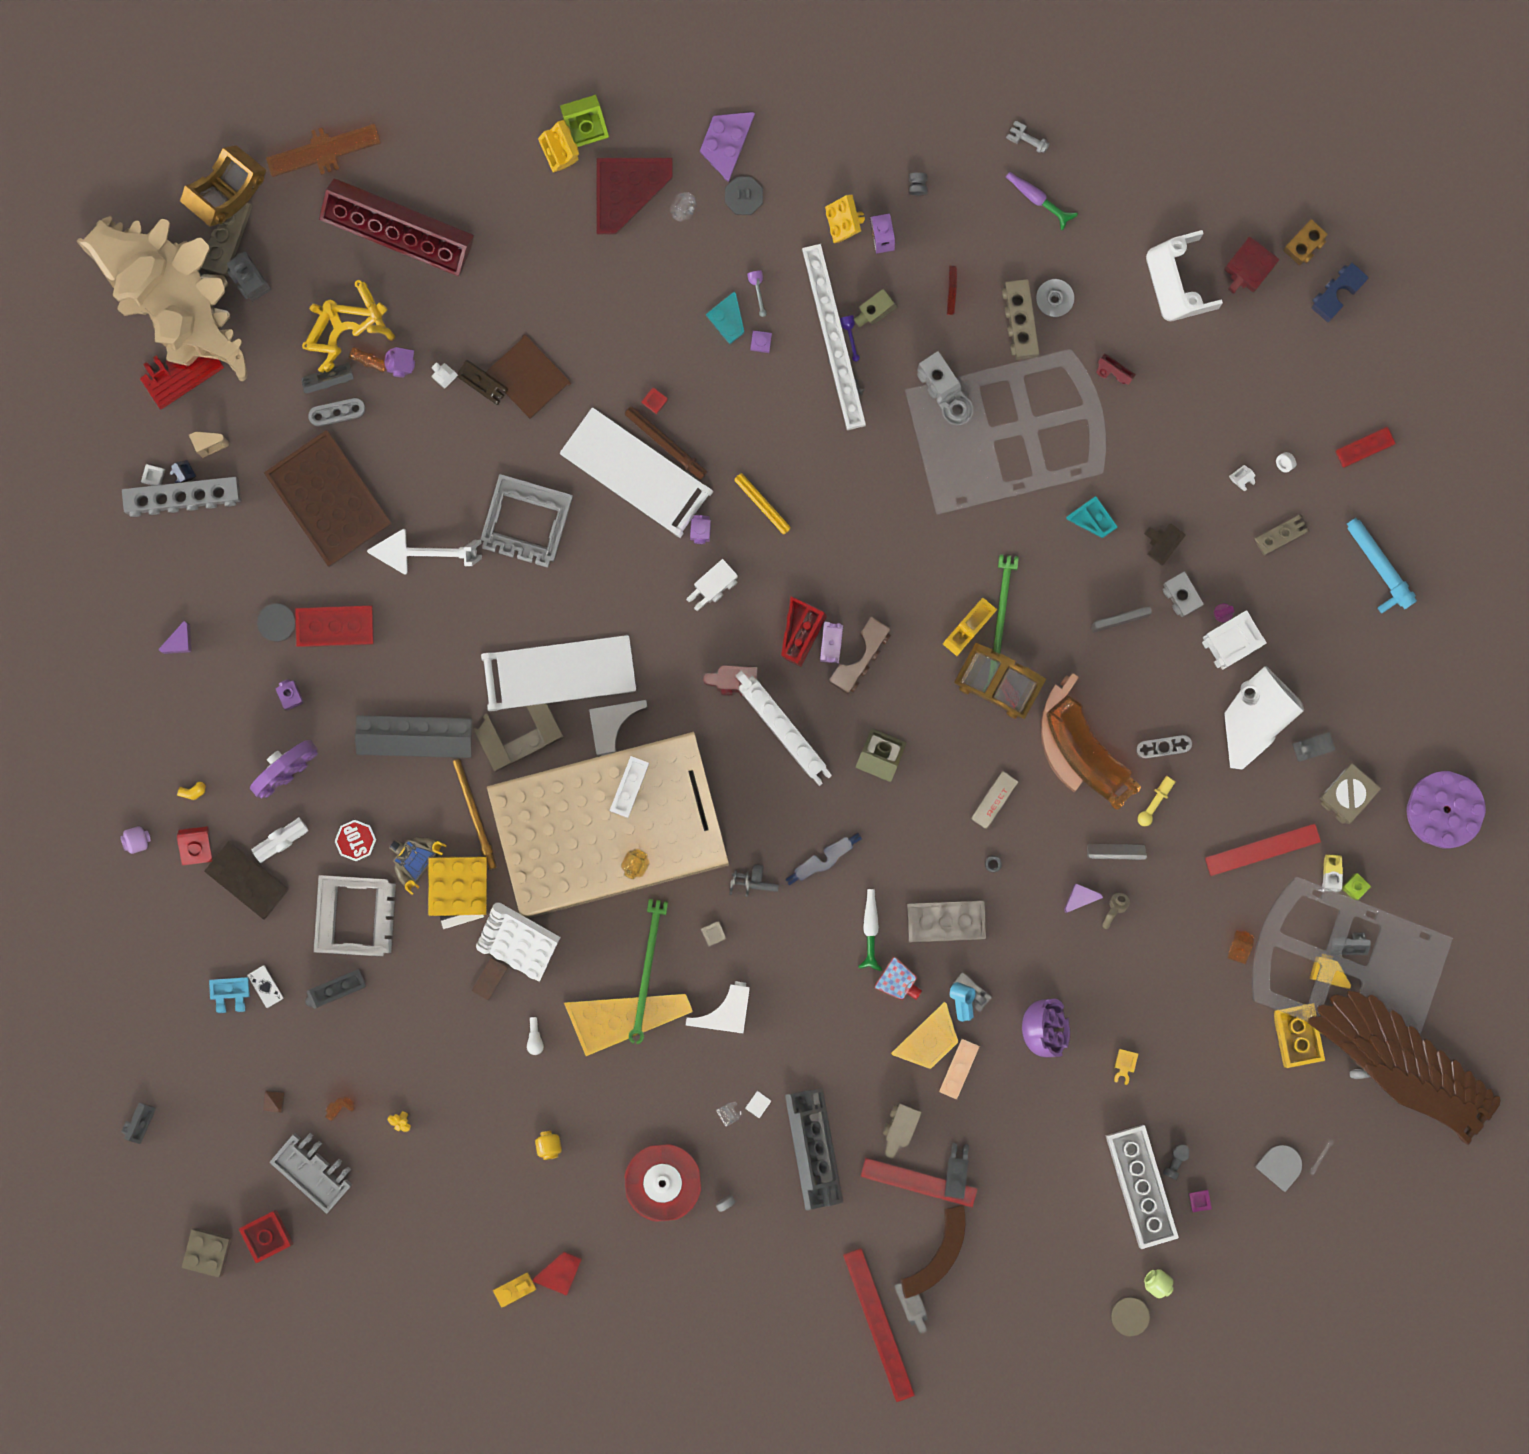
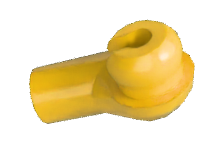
M197 782L191 789L179 787L177 796L195 800L205 793L206 785L203 782Z

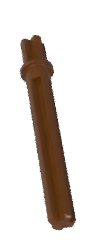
M630 406L625 411V416L686 467V471L689 470L700 480L706 476L708 471L696 462V458L692 459L635 408Z

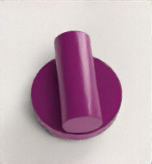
M1225 603L1219 604L1214 609V617L1221 623L1231 620L1233 613H1235L1233 606Z

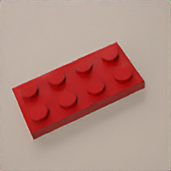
M373 606L295 608L296 647L374 644Z

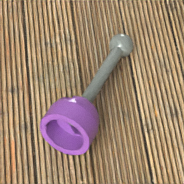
M762 270L747 273L749 282L756 286L760 306L759 315L765 317L767 312L763 307L759 287L763 280Z

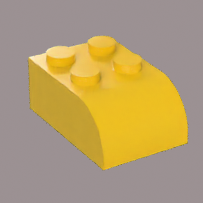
M1314 1003L1274 1011L1275 1026L1284 1068L1325 1061L1320 1032L1308 1024V1019L1316 1016Z

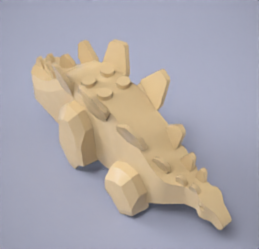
M109 216L99 220L96 223L97 226L84 240L82 238L77 240V243L97 263L114 288L113 297L120 301L117 309L124 316L137 313L150 315L153 327L155 328V342L162 343L166 347L168 352L166 358L169 362L189 366L197 357L219 359L230 365L240 381L246 380L247 367L244 355L240 350L241 339L230 342L234 336L233 330L225 329L219 331V328L230 319V313L226 310L214 309L213 307L225 293L228 282L223 275L203 274L201 276L199 272L210 251L209 245L202 238H197L190 242L183 241L180 244L176 242L172 244L167 240L170 228L168 220L161 219L148 234H141L142 228L139 221L133 222L130 228L122 232L123 223L115 224L112 217Z

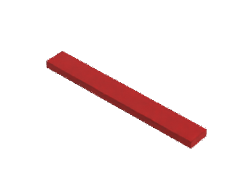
M859 1248L843 1254L895 1400L899 1402L915 1396L863 1251Z

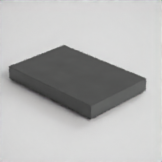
M1148 606L1095 621L1091 626L1092 632L1147 618L1152 614L1151 608Z

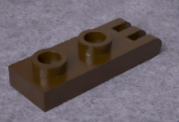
M465 360L457 373V378L496 405H499L500 400L495 396L500 399L504 397V394L499 389L505 393L508 391L506 386L469 360Z

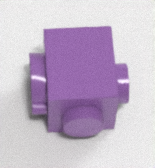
M398 347L390 349L385 356L387 372L393 373L395 377H405V375L412 373L415 367V360H413L414 350Z
M694 515L693 519H691L690 540L694 541V543L705 544V542H710L711 520L709 516Z
M288 679L280 682L279 687L275 688L286 711L304 704L296 682H290Z

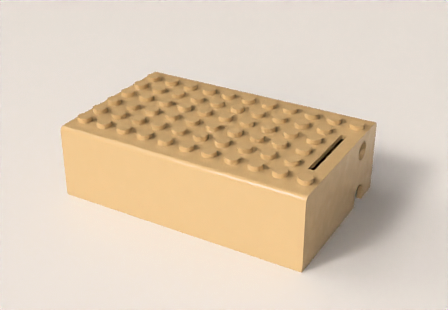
M694 732L487 786L518 910L522 916L528 919L729 866ZM630 756L648 762L649 765L630 815L627 818L611 812L610 808ZM691 770L694 772L709 829L707 831L703 829L688 771Z

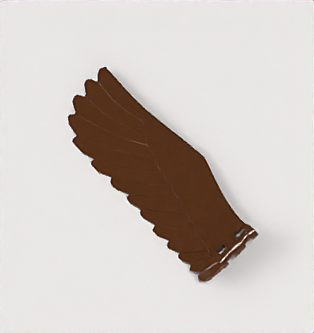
M1347 991V997L1338 994L1332 995L1330 997L1332 1006H1317L1320 1016L1310 1017L1308 1019L1309 1025L1346 1052L1398 1104L1443 1123L1457 1133L1461 1141L1466 1145L1471 1143V1138L1482 1130L1484 1122L1486 1120L1489 1121L1500 1106V1097H1494L1491 1089L1486 1090L1484 1083L1481 1080H1476L1471 1071L1464 1072L1461 1064L1456 1059L1450 1061L1445 1052L1436 1050L1428 1039L1422 1041L1415 1027H1407L1400 1014L1394 1010L1388 1012L1384 1003L1373 994L1365 997L1359 992Z

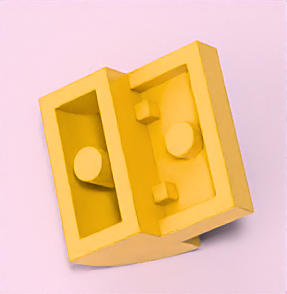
M564 120L558 121L550 130L544 131L538 138L552 172L565 169L579 160L578 146L574 143L570 128Z

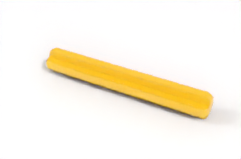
M742 473L735 477V482L780 532L786 534L791 529L788 523Z

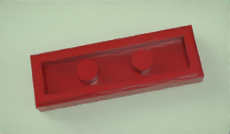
M1385 427L1337 449L1335 452L1342 467L1345 468L1396 443L1389 428Z

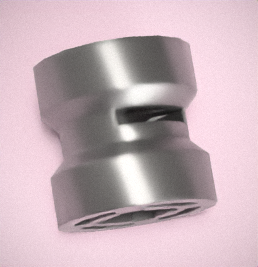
M910 173L909 181L911 186L909 187V194L926 195L927 174Z

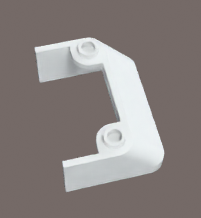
M1203 230L1174 237L1152 247L1146 255L1162 317L1167 321H1175L1217 310L1223 303L1221 299L1203 304L1202 298L1198 293L1188 292L1184 294L1175 257L1182 256L1185 253L1187 243L1200 240Z

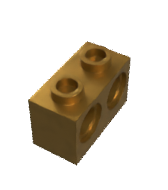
M1311 219L1288 243L1283 251L1299 266L1303 262L1307 264L1314 256L1312 252L1316 248L1320 250L1327 242L1325 238L1328 234ZM1309 233H1315L1318 240H1311ZM1296 247L1304 248L1305 254H1298Z

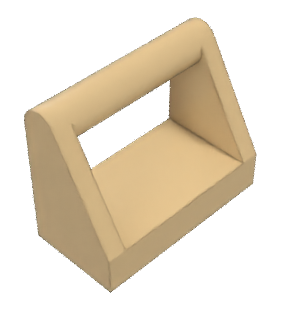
M194 432L189 435L196 452L202 458L229 446V441L222 434Z

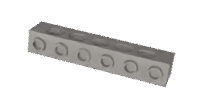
M237 477L122 489L124 512L127 515L130 514V517H139L141 513L149 512V515L160 514V511L168 510V513L179 512V509L187 508V511L198 510L200 506H206L207 509L217 508L218 504L235 506L236 502H241L239 479ZM218 489H224V495L221 498H216L215 496ZM199 491L205 492V497L202 500H197L196 498ZM185 493L186 499L183 502H178V495ZM166 495V503L159 504V497ZM147 497V505L140 506V499Z

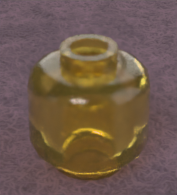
M639 849L628 851L621 863L624 875L630 879L643 877L650 863L647 858L648 855Z

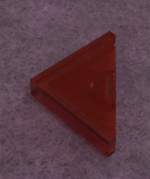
M949 266L947 315L955 313L957 290L956 266Z

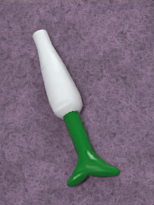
M867 889L863 926L864 933L867 936V958L858 968L870 966L875 970L882 971L883 969L875 958V936L879 929L875 889Z

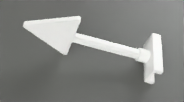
M402 529L367 550L369 554L403 574L408 573L407 556L464 558V566H473L482 559V555H477L476 547L481 544V540H473L465 547L408 548L406 529Z

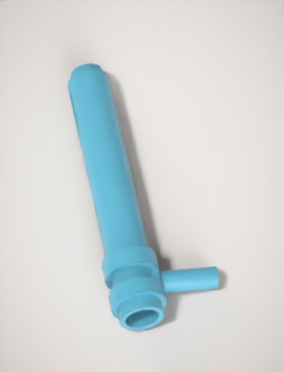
M1357 518L1347 523V529L1391 589L1390 593L1393 597L1377 607L1380 613H1384L1397 603L1400 607L1403 606L1404 609L1417 601L1416 595L1413 591L1409 590L1407 582L1401 579L1363 523L1357 520Z

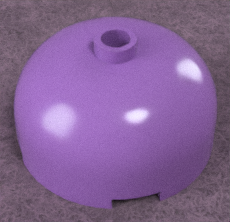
M1043 999L1034 1002L1028 1007L1023 1017L1022 1034L1027 1047L1040 1057L1062 1056L1063 1049L1068 1048L1069 1018L1065 1019L1062 1010L1064 1005L1058 999ZM1064 1027L1063 1033L1061 1031L1054 1032L1053 1030L1054 1028Z

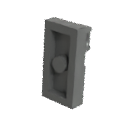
M1330 732L1292 744L1298 762L1335 751Z
M1354 932L1352 939L1343 937L1331 938L1329 955H1368L1371 942L1366 940L1365 933Z
M961 973L954 982H959L975 989L976 993L972 1006L979 1012L992 998L964 973Z
M139 1102L134 1111L132 1122L126 1121L121 1130L125 1134L124 1139L141 1144L156 1108Z

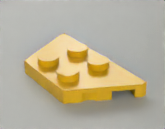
M945 1002L942 1003L891 1054L929 1069L940 1061L958 1043L947 1004Z

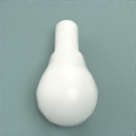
M537 1017L530 1018L527 1050L532 1055H538L543 1051L544 1044L540 1037V1032H538Z

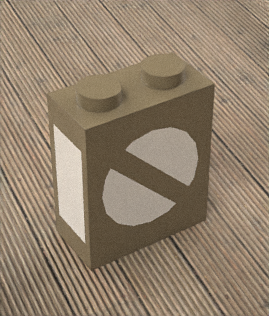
M1351 763L1319 799L1322 801L1321 805L1326 810H1332L1337 814L1335 816L1336 819L1343 824L1345 822L1350 824L1381 788Z

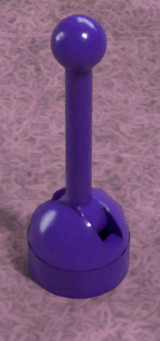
M854 315L839 318L841 327L848 331L853 352L852 359L857 362L860 357L856 352L851 331L855 325Z

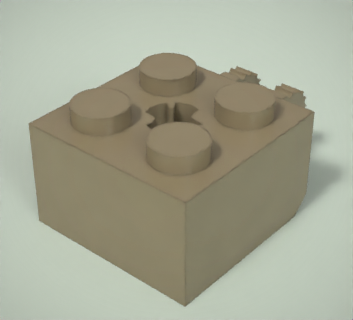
M899 1102L897 1106L893 1105L890 1113L892 1117L891 1123H886L882 1133L885 1135L884 1139L888 1141L884 1151L888 1158L895 1156L899 1146L905 1147L909 1145L922 1113L921 1111Z

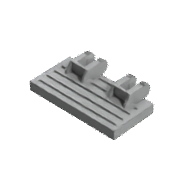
M294 1133L269 1163L327 1214L353 1185L347 1179L342 1184H339L351 1169L349 1167L345 1168L337 1178L333 1172L341 1165L342 1161L338 1159L326 1172L325 1169L330 1164L317 1153L311 1158L323 1143L320 1141L316 1142L308 1152L304 1147L311 1141L314 1135L309 1133L297 1146L296 1144L301 1138Z

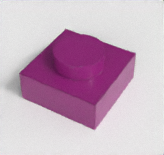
M1208 1190L1188 1193L1192 1212L1212 1209Z

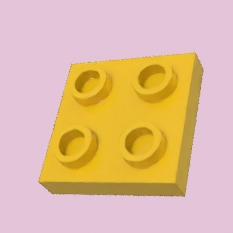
M846 195L825 207L833 243H840L861 232L860 224L864 222L865 217H859L863 216L864 213L856 211L853 195Z

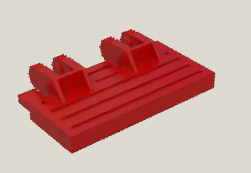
M156 355L153 357L154 362L161 370L154 373L151 365L146 362L143 365L152 377V380H150L147 374L142 376L140 380L159 409L162 410L224 367L219 359L197 357L189 366L166 360L165 363L169 368L166 370Z

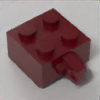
M1249 236L1224 269L1231 275L1233 280L1228 290L1234 294L1241 286L1242 288L1247 287L1254 293L1280 259Z

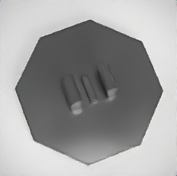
M736 177L725 187V204L736 215H751L763 204V188L752 177Z

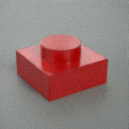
M652 388L641 403L657 415L668 401V398L655 388Z

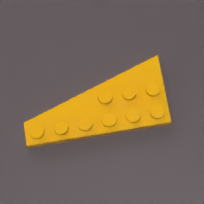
M687 995L647 997L641 1031L646 1032L693 1012ZM639 997L564 1003L586 1056L629 1039V1033L634 1029Z

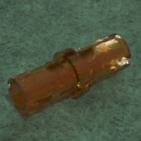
M355 347L352 348L349 354L350 359L364 364L367 368L371 367L385 373L384 360L375 357L372 353L368 354Z

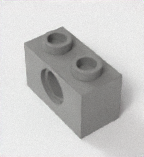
M1185 571L1163 584V593L1167 599L1171 598L1174 603L1172 608L1177 615L1180 614L1181 617H1184L1204 605ZM1184 591L1186 593V600H1179L1177 592Z

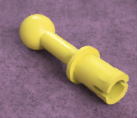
M1166 776L1158 789L1154 790L1157 792L1156 796L1147 810L1141 812L1137 817L1138 823L1141 826H1149L1152 823V814L1162 799L1168 798L1167 795L1176 783L1175 780Z

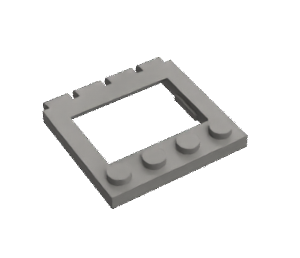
M499 474L480 539L484 541L482 549L495 552L498 545L500 546L499 554L514 557L515 551H518L517 559L532 563L533 557L536 556L535 564L548 568L550 561L554 562L573 495ZM504 496L558 511L556 520H554L547 548L493 532L499 518Z
M319 875L314 952L384 956V953H391L392 939H385V935L393 936L394 920H386V916H394L395 901H387V897H395L396 884L388 883V879ZM338 886L353 889L376 888L373 946L353 943L334 944Z

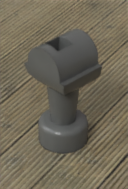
M1178 1144L1175 1149H1172V1163L1170 1168H1165L1163 1172L1164 1175L1176 1181L1179 1176L1178 1168L1182 1161H1186L1189 1158L1190 1151L1186 1145Z

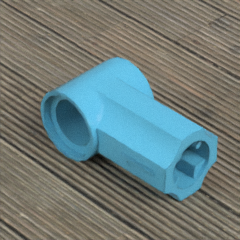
M956 982L950 989V997L955 999L957 1019L962 1022L970 1021L974 1017L972 1002L975 998V989Z

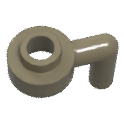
M1115 893L1109 902L1111 909L1102 924L1104 929L1110 927L1117 913L1127 911L1130 905V899L1127 895Z

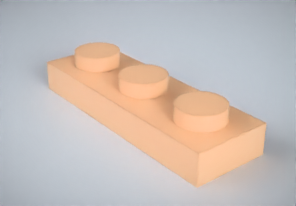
M961 1039L939 1090L940 1093L954 1099L958 1098L980 1046Z

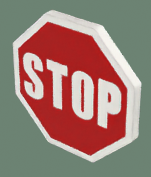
M356 820L340 826L335 839L340 855L354 861L371 855L376 842L370 825Z

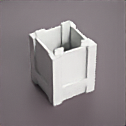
M1247 610L1207 633L1203 637L1204 641L1202 642L1205 649L1209 647L1216 658V661H1214L1216 667H1221L1222 670L1267 643Z

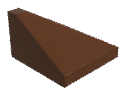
M265 1091L263 1111L282 1113L285 1093Z

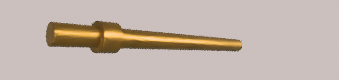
M460 759L454 760L453 764L482 847L480 849L482 856L487 857L489 870L495 869L497 867L492 856L494 852L491 845L488 844Z

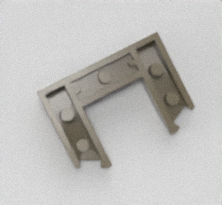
M547 703L526 706L537 729L506 745H503L488 714L486 713L482 717L485 721L479 729L474 728V731L495 772L563 738Z

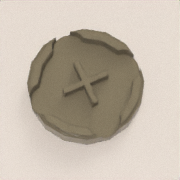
M1126 1297L1117 1301L1113 1306L1111 1320L1114 1328L1122 1335L1129 1337L1137 1336L1148 1327L1150 1314L1147 1306L1141 1300L1134 1297Z

